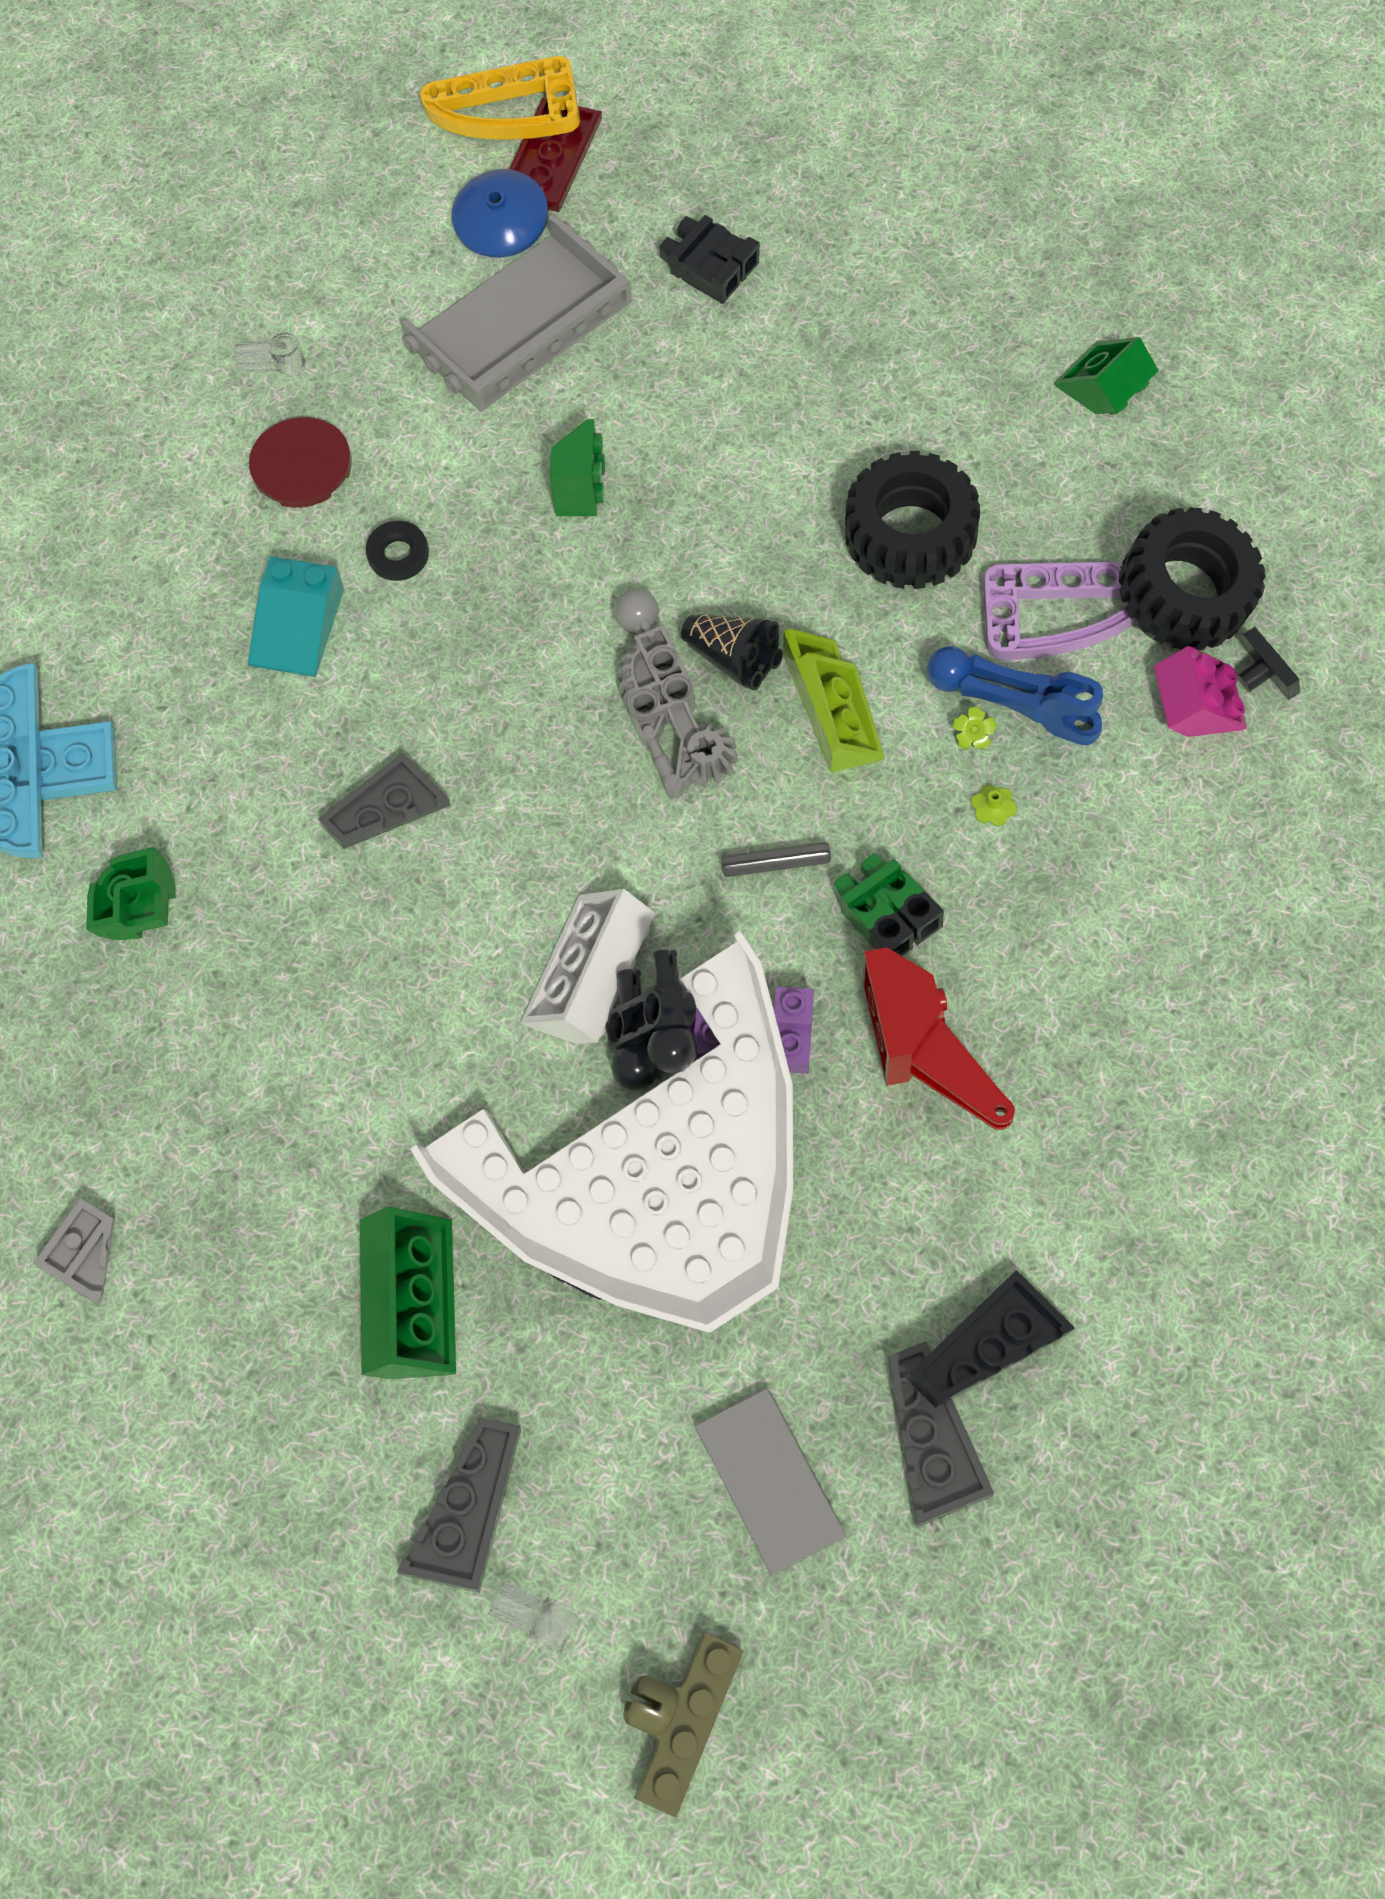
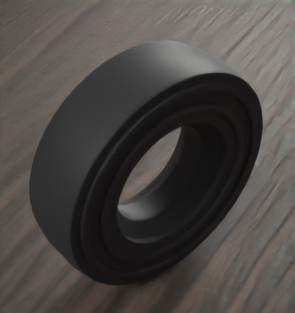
M391 521L380 525L370 534L366 543V556L370 567L378 576L391 581H401L417 575L425 567L428 561L429 547L425 535L416 525L406 521ZM396 541L407 543L411 550L404 559L394 561L384 555V551L389 544Z

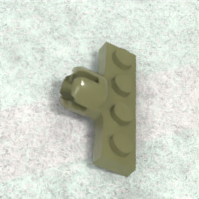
M703 1632L682 1682L678 1686H672L651 1675L642 1676L636 1681L630 1693L650 1702V1705L648 1707L634 1700L632 1703L626 1700L623 1718L628 1725L651 1735L655 1740V1745L633 1799L667 1815L677 1817L744 1650L707 1632Z

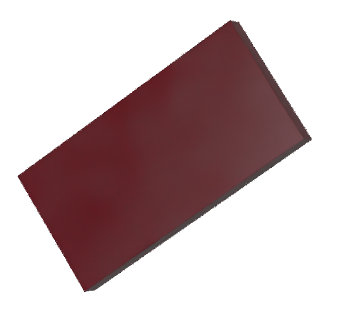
M542 98L534 116L549 114L546 98ZM578 106L580 124L574 131L553 136L523 139L509 169L522 172L539 184L545 194L548 210L560 212L601 123L602 111ZM561 110L562 117H566L567 110Z

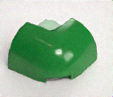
M151 847L122 854L108 860L110 866L101 873L96 883H90L86 930L103 938L129 940L142 938V931L168 926V900L176 898L171 870L161 853L156 848Z

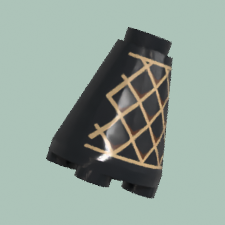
M699 614L697 616L690 615L682 626L681 638L684 642H687L691 649L736 683L753 691L760 687L771 668H778L782 661L783 651L778 648L779 624L765 617Z

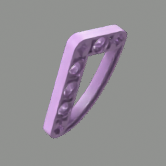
M1122 562L998 564L990 567L986 571L984 579L988 652L992 657L999 660L1053 656L1098 644L1131 627L1138 620L1136 618L1131 619L1124 608L1103 621L1081 629L1049 636L1020 639L1018 599L1120 597L1119 589L1122 585H1120L1118 580L1119 572L1123 567ZM1106 574L1112 576L1116 582L1112 586H1103L1099 584L1096 578ZM1073 575L1080 580V584L1069 587L1064 585L1061 579L1064 576ZM1015 576H1020L1019 587H1015ZM1030 576H1039L1045 581V584L1037 588L1031 587L1026 583V579ZM996 578H1002L1004 586H998L995 581ZM1003 606L1011 611V615L1007 618H998L994 616L992 610ZM1006 629L1008 647H1001L999 642L1000 630Z

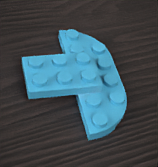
M34 663L15 667L0 675V851L15 857L41 858L43 857L41 801L117 790L115 731L111 721L40 731L38 669Z

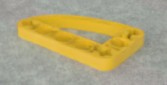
M553 56L427 83L420 90L421 101L428 118L444 130L467 137L497 140L538 138L574 131L580 124L573 72L569 59L563 56ZM534 76L532 80L520 81L523 77ZM503 82V85L499 87H490L493 83ZM464 89H473L470 93L459 94ZM545 91L549 108L548 115L523 118H480L453 112V110ZM558 92H569L566 96L554 97ZM561 110H567L566 117H562Z

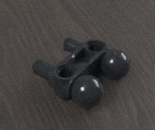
M658 950L652 953L655 986L643 994L641 992L640 970H634L633 974L632 969L620 970L616 973L618 978L619 1005L611 1011L608 1017L607 1036L610 1044L615 1046L617 1050L612 1057L611 1070L614 1079L622 1087L631 1090L645 1089L656 1079L659 1070L669 1074L683 1072L696 1058L697 1044L694 1035L689 1031L695 1020L696 1004L693 995L682 984H679L678 953L676 950Z

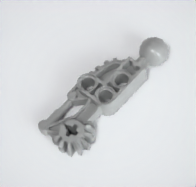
M641 589L628 590L619 597L614 613L616 621L625 631L637 635L634 636L635 644L630 647L631 652L621 657V667L618 670V679L621 682L619 690L630 714L631 722L643 745L650 748L655 758L654 763L663 779L666 794L670 798L680 797L683 790L687 789L692 783L705 787L708 783V778L713 777L714 781L720 784L722 780L721 774L731 776L733 772L731 764H735L738 760L737 752L734 750L736 748L735 740L733 737H727V731L724 727L714 732L713 725L710 722L697 725L692 714L696 705L692 681L664 624L658 627L655 626L659 614V606L656 599L648 591ZM664 665L671 666L666 670L658 669L659 667ZM675 694H684V695H685L684 697H682V698H680V699H673V698H671V697L674 696ZM645 707L652 708V710L646 713L638 712ZM669 724L672 726L680 742L676 773L668 756L664 754L658 742L664 727Z

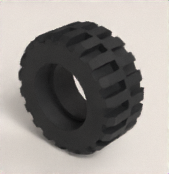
M909 451V455H901L900 452L890 454L887 460L880 458L872 462L871 470L865 468L857 475V481L851 484L848 491V499L846 500L845 540L849 546V553L853 561H859V568L867 575L874 573L876 581L883 584L890 581L894 583V587L904 589L905 585H914V589L925 588V584L930 582L935 586L945 582L946 575L950 578L954 577L961 571V565H966L972 557V551L976 547L980 519L979 495L976 487L971 484L970 477L963 470L958 472V466L948 459L946 462L940 460L939 455L929 453L928 456L920 455V451ZM914 506L931 511L941 519L942 523L928 532L908 534L889 527L882 520V517L894 509Z
M1189 507L1187 512H1184L1183 508L1170 510L1168 514L1161 513L1154 517L1150 524L1144 526L1122 562L1123 567L1119 572L1118 580L1120 585H1122L1119 589L1121 600L1128 602L1125 610L1131 619L1136 618L1138 620V628L1144 633L1149 631L1155 636L1153 640L1161 644L1165 641L1172 643V648L1180 650L1186 646H1191L1197 650H1204L1207 645L1210 648H1214L1223 644L1226 639H1231L1239 631L1259 604L1258 601L1262 597L1265 588L1263 580L1266 578L1264 565L1259 564L1262 556L1258 547H1252L1251 542L1253 539L1246 531L1242 533L1237 528L1238 523L1232 519L1226 521L1220 518L1221 513L1212 510L1209 513H1204L1202 508ZM1183 561L1199 567L1213 581L1217 597L1203 598L1185 592L1171 579L1165 563Z

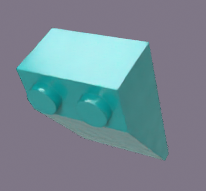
M270 556L260 584L248 666L316 677L344 592L337 567Z

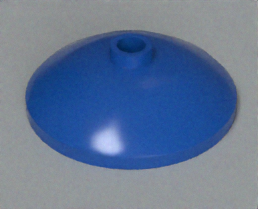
M510 169L487 171L471 179L458 193L452 208V223L458 239L469 250L487 257H509L527 250L542 235L548 220V205L542 188L530 176Z

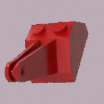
M887 947L864 951L862 983L886 1086L909 1082L914 1077L996 1130L1007 1129L1013 1122L1015 1107L945 1024L944 1011H947L946 996L943 988L936 987L934 975ZM996 1112H1003L1005 1115L999 1116Z

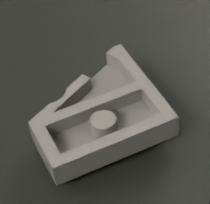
M80 1198L33 1264L99 1306L103 1298L115 1224L114 1219Z

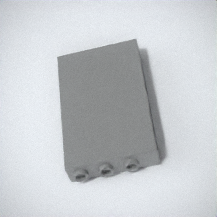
M554 214L548 217L550 236L419 330L407 319L401 322L404 333L402 340L407 350L413 355L418 353L423 358L426 367L433 374L439 373L453 393L457 394L460 392L480 412L484 411L632 302L630 281L618 271L615 264L609 259L605 260L597 253L595 247L589 241L581 239L569 223H563Z

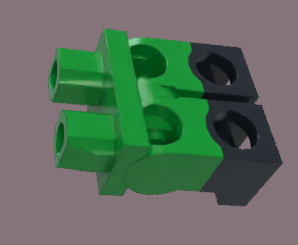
M873 853L861 864V872L867 877L865 880L858 884L848 873L842 875L833 883L834 892L841 902V913L848 921L850 920L854 928L867 939L874 949L887 947L903 956L913 949V942L919 945L943 927L944 910L910 875L901 870V865L895 859L887 863L878 854Z

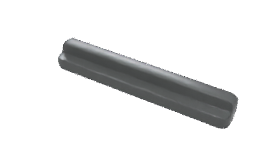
M818 842L729 854L721 858L722 871L724 876L730 877L827 864L831 861V851L828 842Z

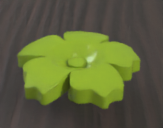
M978 706L969 707L968 717L961 714L958 718H954L952 728L961 731L956 735L958 746L966 750L973 743L975 749H986L987 746L991 745L987 735H993L994 729L997 726L995 718H985L986 713L980 710Z

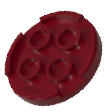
M311 417L291 418L273 425L256 440L249 456L250 474L257 490L268 498L281 503V506L292 508L309 507L328 500L332 497L331 493L343 483L345 478L349 477L352 468V456L349 445L341 431L324 420Z

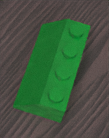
M389 1206L360 1219L361 1375L393 1380L456 1374L452 1219Z

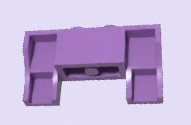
M776 987L774 1013L790 1073H809L814 989ZM696 1007L695 1020L689 1029L694 1035L697 1044L696 1058L693 1062L721 1045Z

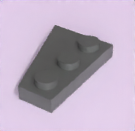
M401 753L318 820L321 827L343 849H346L451 805L449 798Z

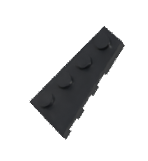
M1016 1270L916 1366L906 1379L937 1408L1071 1333L1075 1327Z

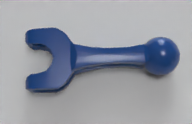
M955 646L941 647L934 651L928 659L926 666L927 677L930 683L938 690L944 692L959 690L961 696L980 698L1005 706L1021 713L1036 723H1041L1054 736L1079 745H1090L1101 735L1102 719L1097 710L1103 701V689L1099 682L1094 679L1072 672L1059 673L1053 677L1052 675L1018 671L992 663L976 654L969 657L964 650ZM983 680L992 681V682H995V683H998V684H1001V685H1005V686L1014 688V689H1016V690H1012V689H1008V688H1005V687H1002V686H998V685H995V684H992V683H989V682H986V681H983ZM1083 692L1090 693L1093 696L1088 700L1076 698L1078 694ZM1078 720L1090 724L1092 728L1082 731L1077 729L1074 723Z

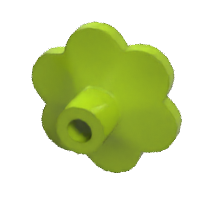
M994 785L983 786L981 792L974 795L971 799V806L976 810L975 818L981 823L991 822L995 826L1004 825L1007 817L1015 815L1017 811V805L1012 801V792L1007 788L998 789Z

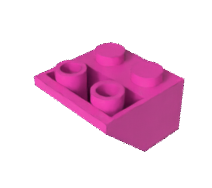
M1191 646L1185 647L1154 665L1169 729L1187 737L1240 731L1247 728L1244 718L1245 706L1239 698L1236 686L1237 675L1231 665Z

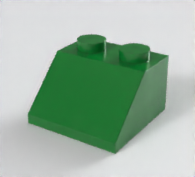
M1140 337L1096 342L1054 382V385L1093 413H1110V415H1114L1128 406L1127 401L1134 394L1147 388L1150 384L1149 380L1159 370Z

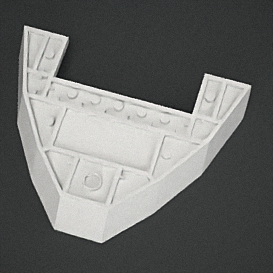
M741 931L734 934L737 942L679 979L682 985L687 988V991L693 995L696 1007L721 1044L693 1062L683 1072L676 1073L526 1173L492 1117L485 1109L465 1120L428 1146L423 1147L416 1144L410 1148L429 1182L524 1262L616 1306L711 1333L778 1289L793 1197V1083L762 963Z

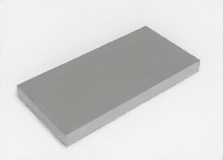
M768 1388L695 1425V1429L771 1577L846 1538L839 1521Z

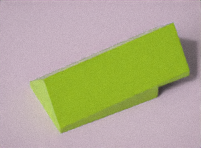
M790 628L785 630L783 633V656L830 772L885 759L856 664L842 660L836 640Z

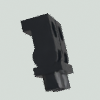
M704 215L700 221L685 216L677 228V236L683 240L679 243L670 237H666L659 247L660 258L671 265L672 275L681 278L687 284L721 304L725 303L740 286V281L743 282L759 264L760 242L751 237L743 240L733 235L721 224L713 223V219L707 215Z

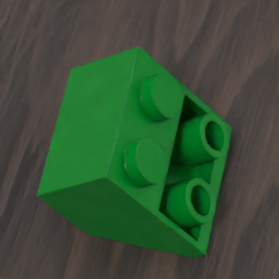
M594 419L584 421L551 448L550 483L556 517L597 516L598 503H604V483L601 482L602 475H605V454H602L603 437L602 433H596Z

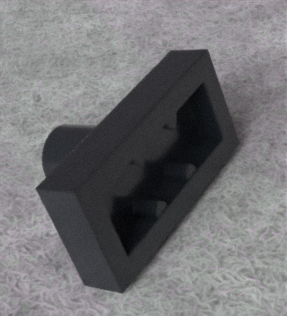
M1254 626L1243 634L1244 648L1256 661L1237 675L1239 682L1247 692L1250 693L1270 678L1288 700L1299 694V678L1258 629Z

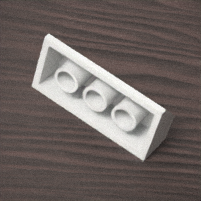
M625 889L579 895L520 1023L574 1044L598 1043L599 1038L606 1031L608 1017L614 1005L619 1001L616 973L620 970L633 969L635 966V957L643 940L650 932V924L655 912Z

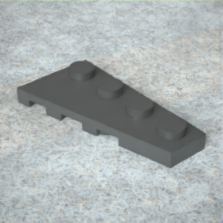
M926 1341L888 1357L916 1528L984 1501L994 1495V1491L953 1400L951 1399L935 1408L906 1379L909 1373L931 1353Z
M479 1418L455 1463V1469L448 1482L439 1492L435 1500L436 1504L425 1524H422L406 1559H403L397 1573L399 1575L480 1593L521 1434L520 1426Z

